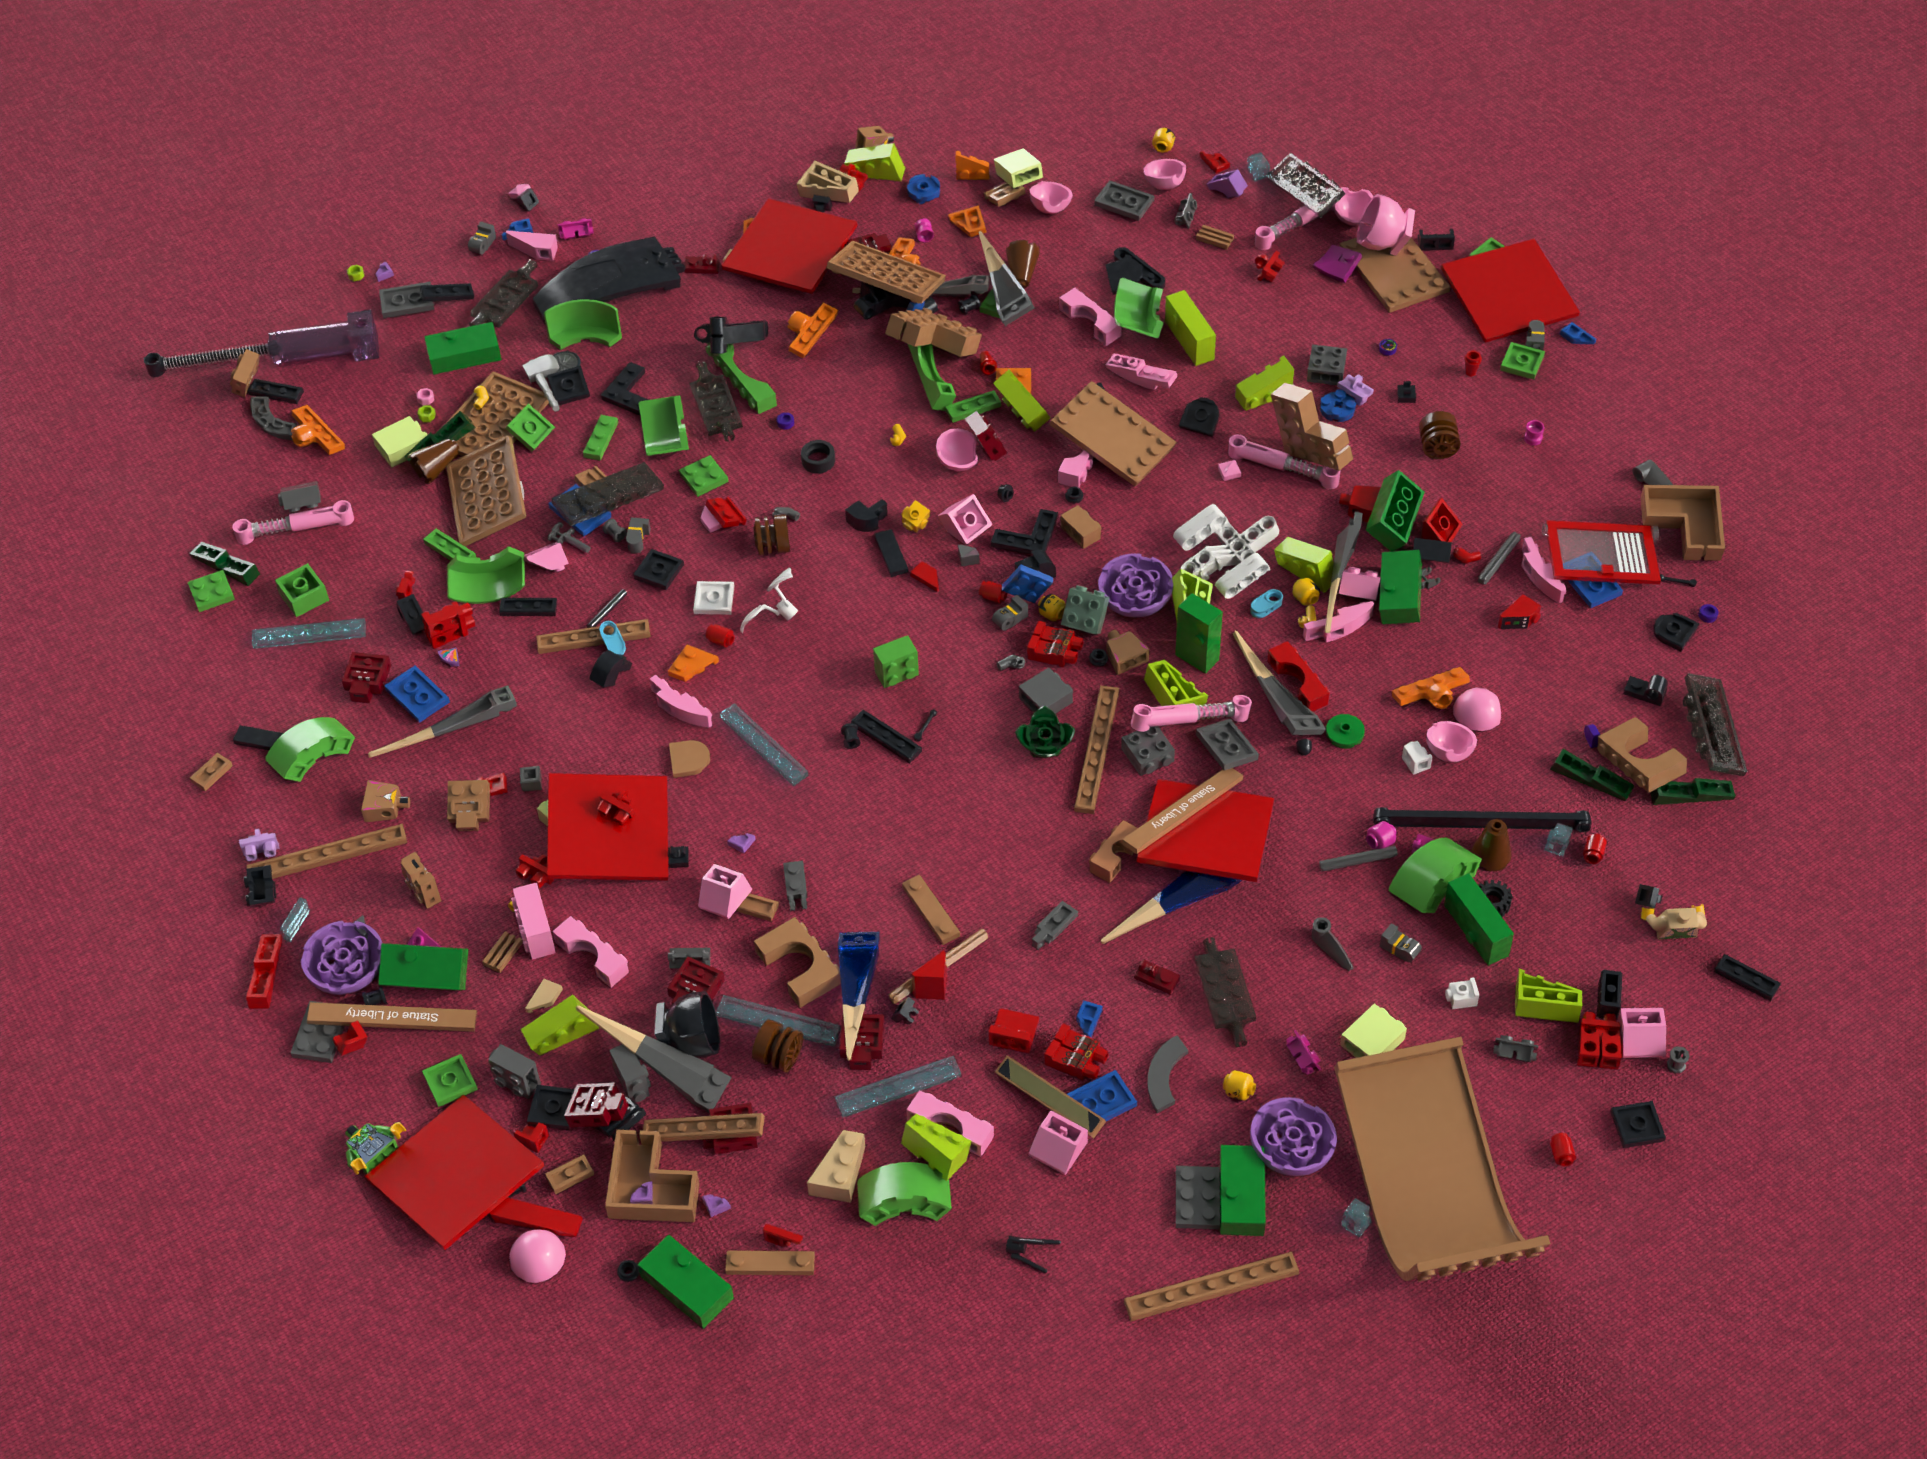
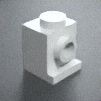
M1418 741L1409 742L1404 746L1402 758L1413 775L1431 768L1432 755H1428L1426 749L1421 747Z
M1470 978L1468 981L1449 983V988L1446 989V999L1448 1002H1451L1452 1009L1477 1006L1479 992L1475 978Z

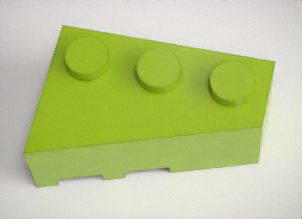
M1285 356L1280 357V361L1273 366L1267 365L1265 367L1266 370L1256 375L1254 373L1236 385L1235 398L1245 411L1272 402L1271 393L1284 383L1293 385L1294 368Z
M1518 970L1515 988V1016L1579 1023L1582 1010V990L1559 982L1554 984L1545 981L1542 976L1537 975L1536 978L1525 974V970Z

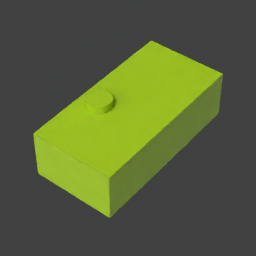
M1183 290L1166 296L1165 322L1195 366L1214 360L1216 334L1189 295Z

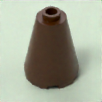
M1016 240L1011 242L1009 247H1006L1009 270L1023 289H1025L1030 284L1040 255V249L1035 243L1032 245L1027 240Z
M446 439L410 453L408 458L412 459L409 462L420 478L423 476L426 479L424 483L429 485L459 454V446L455 440Z
M1499 819L1489 821L1472 846L1471 852L1482 859L1480 866L1484 867L1486 871H1500L1506 868L1512 857L1507 825Z

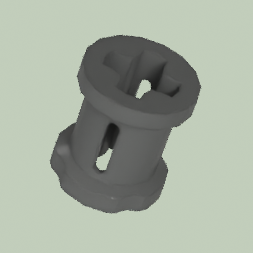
M609 519L603 526V532L610 534L615 542H620L627 534L626 529L620 527L614 519Z
M1680 1046L1672 1048L1670 1058L1667 1061V1068L1673 1073H1682L1686 1069L1685 1063L1689 1059V1052Z

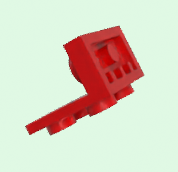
M1000 1008L995 1024L990 1025L989 1045L1030 1054L1039 1023V1016Z

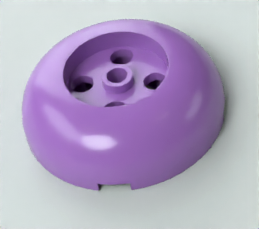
M1126 554L1114 558L1103 567L1098 579L1099 591L1105 592V596L1110 597L1108 607L1123 616L1138 618L1152 615L1167 604L1173 591V581L1170 570L1160 560L1154 557L1151 559L1142 557L1141 554Z
M337 921L317 930L307 940L303 948L301 965L304 974L313 986L326 993L342 995L359 991L369 985L379 973L381 938L372 927L362 922L344 923L343 921ZM354 928H356L357 930L360 928L366 930V932L368 933L367 940L365 937L361 936ZM331 959L335 960L333 964H328Z
M1279 1098L1264 1104L1257 1111L1250 1128L1251 1144L1256 1154L1265 1162L1267 1167L1288 1176H1304L1320 1170L1331 1159L1337 1143L1336 1130L1329 1116L1318 1106L1313 1107L1298 1098ZM1277 1133H1280L1282 1137L1278 1138Z

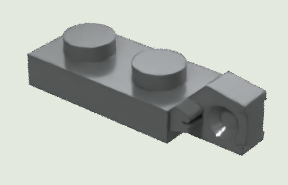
M1061 901L1037 925V929L1034 932L1035 936L1032 938V946L1039 950L1045 942L1048 944L1051 941L1053 942L1078 916V911L1064 901Z

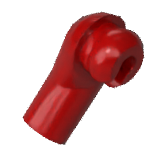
M1459 547L1453 550L1454 557L1464 564L1481 560L1479 551L1469 553Z

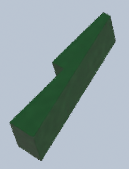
M459 411L435 434L430 432L405 455V458L410 461L412 459L408 458L410 453L446 439L457 441L476 427L464 413Z
M204 542L198 544L189 553L192 558L217 571L223 570L225 575L247 586L260 575L254 563L230 556L227 550Z
M1565 749L1561 750L1550 768L1551 771L1623 801L1627 800L1634 787L1632 783L1600 765L1598 768H1595Z
M1695 778L1692 783L1670 781L1650 792L1653 805L1734 800L1736 797L1732 781Z

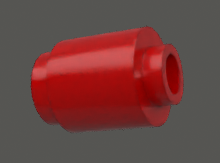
M983 581L979 588V595L982 598L999 604L1005 601L1008 593L1002 591L1001 584L992 581Z
M717 624L709 625L705 634L709 642L725 648L732 645L735 639L733 630Z
M1592 834L1587 837L1583 851L1584 860L1587 863L1598 864L1603 859L1607 840L1602 835Z
M1566 1133L1553 1135L1550 1146L1555 1163L1563 1167L1572 1165L1576 1160V1154L1571 1138Z

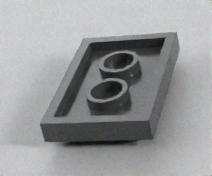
M1109 180L1094 200V206L1140 221L1153 203L1154 196Z
M424 282L379 290L383 318L434 310L433 301L423 302L420 292V285H431V283Z
M1231 719L1196 729V736L1223 770L1247 764L1259 758V753Z
M309 1001L290 1054L292 1058L332 1063L337 1050L332 1041L333 1037L342 1034L345 1026L308 1024L307 1017L310 1002L323 1003Z
M1176 1166V1228H1220L1219 1167Z

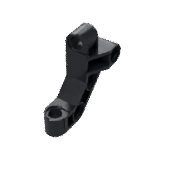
M861 281L859 299L856 300L853 308L865 320H868L893 306L908 308L909 302L912 301ZM929 296L925 300L923 308L930 309L932 313L938 311V306L934 299Z
M710 317V324L698 326L694 331V337L699 342L710 343L711 353L722 354L728 351L729 344L765 340L768 337V322L750 321L729 324L727 317ZM699 329L706 330L707 336L705 338L699 335Z

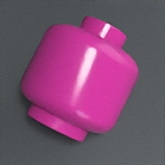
M1382 821L1368 829L1366 840L1371 848L1383 849L1395 843L1397 832L1393 825Z

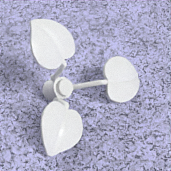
M790 567L774 579L767 589L769 592L775 588L782 600L776 605L778 609L775 610L765 604L759 605L743 620L740 628L742 633L745 625L764 609L774 612L777 616L781 614L787 621L798 612L786 600L778 588L780 582L793 577Z

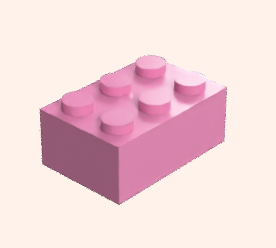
M537 882L513 889L515 897H512L511 900L526 953L530 952L532 960L556 953Z

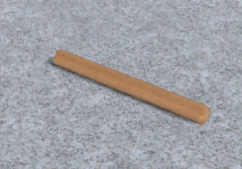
M980 929L947 952V967L987 940V932L984 929ZM912 978L888 994L893 1004L898 1003L913 992Z

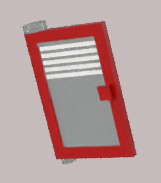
M1546 520V523L1542 525V535H1547L1554 579L1660 585L1661 578L1654 547L1659 538L1658 526Z

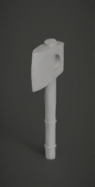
M552 354L530 360L523 365L525 373L531 383L537 381L550 407H552L553 411H558L560 409L558 401L555 400L545 379L548 374L559 370L557 360Z

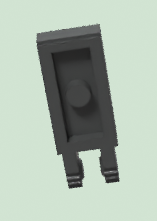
M803 861L783 863L790 911L795 910L794 899L801 898V906L803 909H807L806 898L808 897Z

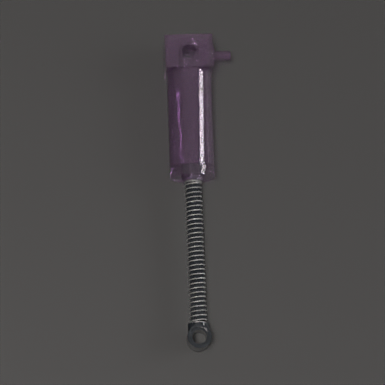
M372 310L347 313V321L269 332V340L266 345L262 343L259 346L252 345L250 347L249 345V347L245 346L243 348L242 346V348L235 347V349L232 347L229 350L222 349L220 351L219 349V351L215 350V352L212 350L209 353L205 351L202 354L199 352V354L195 353L193 355L192 353V355L185 354V356L179 355L178 357L175 355L172 358L160 356L158 353H149L144 357V363L151 377H159L167 371V368L187 367V365L194 366V364L197 366V364L200 365L201 363H214V361L217 363V361L224 362V360L227 361L229 359L234 360L239 358L240 354L244 355L246 349L260 354V356L269 354L275 365L353 354L355 362L379 358L378 332Z

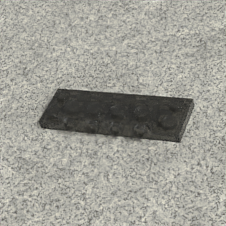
M1291 153L1266 175L1272 183L1319 217L1326 214L1345 195L1343 189L1334 180L1330 181L1324 173L1321 175L1317 168H1312L1307 161L1303 162Z
M643 462L553 497L552 504L568 524L573 526L664 489V484L650 467Z
M1688 673L1684 677L1688 694L1683 698V706L1687 707V721L1692 724L1691 736L1697 742L1696 752L1700 753L1701 759L1707 760L1709 770L1744 776L1747 773V768L1721 679Z

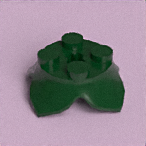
M1042 706L1031 716L1030 723L1019 726L1015 734L1020 744L1028 749L1033 757L1049 758L1061 754V750L1071 742L1075 729L1071 724H1061L1054 711L1046 706Z

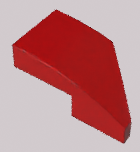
M504 773L485 779L480 776L478 779L488 780L490 783V796L508 792L507 777Z

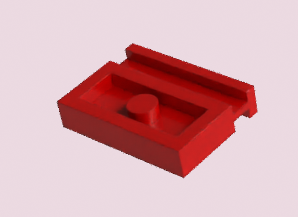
M726 497V499H708L705 506L723 528L746 524V517L729 497Z

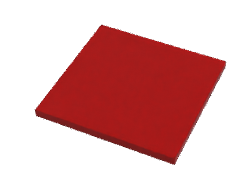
M768 198L721 265L722 270L813 294L829 270L827 268L828 261L843 249L857 228V221Z
M1535 238L1441 264V270L1485 343L1528 331L1529 323L1532 320H1540L1546 326L1577 317L1580 314L1579 309Z
M549 773L547 878L668 881L667 776ZM623 789L627 790V797L632 800L628 806L633 808V812H635L634 817H629L622 825L613 819L617 812L616 809L612 808L607 816L600 813L597 808L601 801L599 796L602 792L615 798L612 796L614 791L620 793Z
M1158 779L1147 822L1197 788L1198 785ZM1228 790L1139 852L1137 862L1257 882L1274 798Z
M463 1094L366 1174L365 1178L441 1248L446 1250L543 1168L544 1163Z

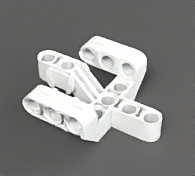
M1212 504L1179 527L1173 534V538L1185 551L1192 549L1212 533L1216 535L1223 545L1206 546L1181 566V569L1189 573L1193 572V575L1208 580L1210 578L1209 575L1217 569L1220 571L1223 566L1237 565L1230 571L1227 570L1226 574L1220 577L1215 584L1222 595L1229 599L1271 570L1265 560L1256 552L1278 536L1279 528L1274 517L1265 516L1239 534L1228 522L1227 517L1215 504Z

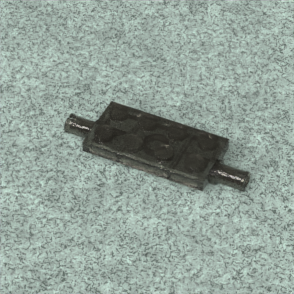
M529 259L517 271L509 270L470 311L471 317L474 319L469 323V326L493 322L495 327L500 328L538 287V281L530 277L533 270L538 267L537 263Z
M699 362L696 364L699 378L689 383L708 436L722 433L726 442H729L728 436L733 441L735 439L733 430L742 428L743 425L723 374L718 376L712 374L708 370L706 362H702L703 367Z
M1206 938L1203 940L1206 954L1195 956L1194 961L1215 1029H1228L1232 1033L1235 1047H1240L1239 1042H1241L1243 1047L1248 1043L1243 1028L1247 1023L1256 1021V1014L1235 948L1218 951L1215 938H1210L1211 943Z

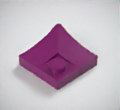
M1332 245L1326 254L1313 264V267L1324 275L1345 283L1361 260L1362 255L1360 252Z

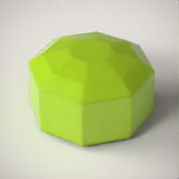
M353 265L347 269L348 277L352 281H359L364 277L362 266Z
M424 405L418 409V418L422 422H431L435 419V409L431 405Z

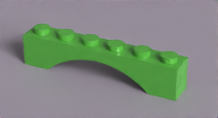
M707 343L705 347L707 354L714 358L716 365L722 368L724 375L731 379L732 385L739 389L742 398L747 399L751 409H755L760 414L777 406L776 394L767 383L750 378L736 366L733 361V344L728 345L726 353L713 354L710 352V343Z
M908 344L931 408L946 411L945 406L953 403L956 394L952 384L945 382L937 372L933 357V345L928 344L914 347Z

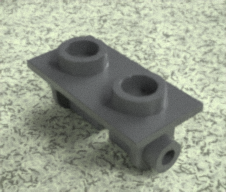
M1191 193L1188 198L1181 200L1179 212H1177L1175 217L1177 225L1186 224L1187 228L1190 227L1195 210L1197 209V202Z
M670 948V952H668L669 969L680 968L687 957L710 966L711 948Z
M1501 1035L1500 1038L1496 1037L1495 1043H1499V1046L1494 1045L1493 1053L1497 1054V1056L1512 1059L1513 1051H1516V1060L1530 1063L1531 1061H1536L1537 1053H1534L1533 1050H1537L1539 1045H1534V1041L1522 1039L1521 1042L1513 1041V1037Z

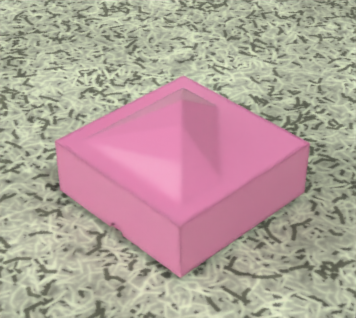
M529 184L516 185L508 195L512 199H517L530 186Z
M1236 460L1218 464L1219 472L1224 481L1241 477V471Z

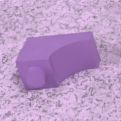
M1238 169L1215 175L1206 184L1209 190H1218L1224 193L1227 198L1239 197L1248 186Z

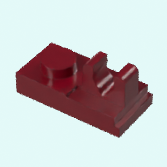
M706 254L703 257L686 256V269L684 272L718 274L720 260H718L715 254H713V258H707Z
M1143 959L1134 975V979L1171 995L1180 980V975Z

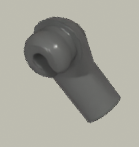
M776 507L772 513V517L774 515L786 514L787 517L798 521L800 518V513L789 507Z
M1010 655L998 661L996 665L1000 671L1007 667L1020 669L1024 667L1025 659L1017 655Z

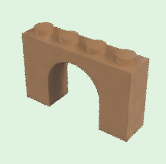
M1634 717L1599 735L1597 749L1601 755L1609 759L1614 766L1621 769L1626 776L1633 779L1639 787H1642L1649 793L1685 774L1687 758L1675 748L1651 759H1641L1629 754L1628 752L1648 742V727L1638 718Z
M795 917L754 941L755 952L766 966L790 953H802L812 959L813 964L808 971L787 983L789 995L799 1008L841 984L840 975L842 972L839 966L830 961V956L826 950H821L817 939L814 936L811 937L803 922L799 923Z

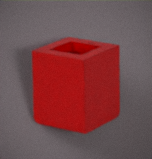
M357 1020L350 1023L347 1032L333 1037L332 1041L341 1056L364 1048L368 1036Z
M538 1123L535 1128L526 1125L522 1132L515 1130L513 1133L520 1143L537 1153L549 1137L547 1127L542 1123Z

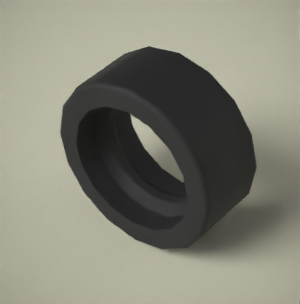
M813 440L806 443L801 450L803 467L807 471L816 474L831 470L835 464L834 447L825 440ZM817 452L828 455L826 459L820 461H813L808 458L811 454Z

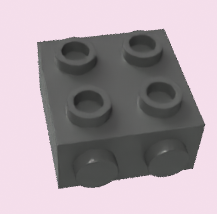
M1312 344L1307 382L1337 385L1339 381H1342L1347 348Z
M314 481L281 488V492L278 493L280 506H284V510L289 509V512L298 511L303 506H307V508L317 507L318 503H321L318 482Z
M1047 668L1019 686V699L1033 713L1040 707L1046 706L1056 714L1073 703V689L1069 684H1065L1061 680L1058 673H1054L1050 668Z
M1158 726L1150 727L1147 731H1135L1122 737L1121 749L1140 776L1150 774L1156 769L1168 766L1174 762L1175 749Z
M502 1044L491 1052L488 1061L494 1082L499 1087L510 1089L519 1097L524 1096L529 1099L535 1092L536 1086L541 1084L535 1061Z
M624 1045L609 1050L614 1072L626 1096L633 1102L643 1101L646 1097L650 1096L648 1088L651 1087V1084L647 1077L649 1074L644 1064L641 1065L640 1058Z

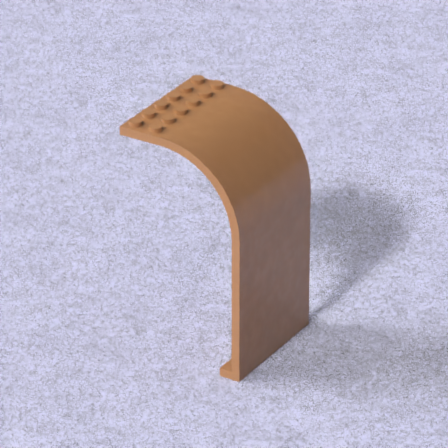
M1462 1037L1339 1061L1334 1066L1373 1217L1386 1254L1397 1274L1405 1281L1417 1279L1418 1282L1430 1280L1431 1276L1434 1275L1446 1277L1452 1275L1454 1271L1469 1272L1474 1270V1267L1483 1265V1268L1495 1266L1500 1261L1511 1263L1523 1256H1526V1259L1540 1256L1539 1253L1545 1252L1544 1249L1550 1245L1548 1235L1525 1240L1515 1226L1507 1209L1461 1050L1463 1046Z

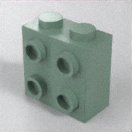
M1076 585V588H1070L1061 625L1096 635L1101 634L1110 597L1105 596V592L1094 590V593L1089 592L1086 587Z

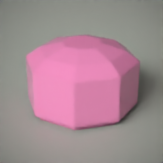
M428 388L420 389L416 393L417 401L421 405H430L434 401L433 391Z

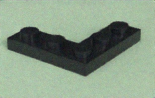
M629 362L601 394V399L641 416L639 402L649 399L629 391L645 374V368Z
M1040 509L1031 535L995 529L991 540V547L1030 555L1031 551L1034 550L1046 552L1058 519V512Z

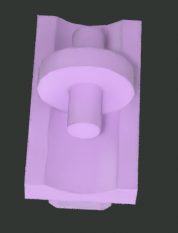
M1348 374L1344 380L1338 382L1337 387L1350 396L1355 397L1356 404L1361 406L1373 394L1374 390L1362 383L1363 377L1361 375L1353 377Z
M255 829V835L239 840L243 855L248 862L256 860L257 853L264 852L265 857L276 856V850L280 849L276 834H261L260 829Z

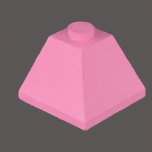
M974 494L951 505L938 515L946 531L965 545L993 525Z
M552 543L524 555L525 562L546 570H554V572L565 569L564 565L569 564L561 543Z

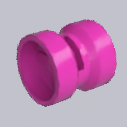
M920 219L915 223L918 240L924 243L931 241L934 233L930 220Z
M1537 420L1529 421L1526 425L1524 441L1532 446L1539 445L1543 438L1544 424Z

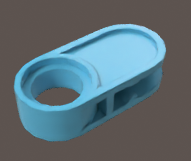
M1277 589L1268 590L1252 601L1251 614L1256 618L1267 616L1282 605L1283 594ZM1275 596L1279 600L1271 601L1269 598Z
M612 621L603 622L599 630L607 649L615 654L623 655L626 651V646L617 625ZM605 627H613L614 632L611 635L604 634L603 630Z

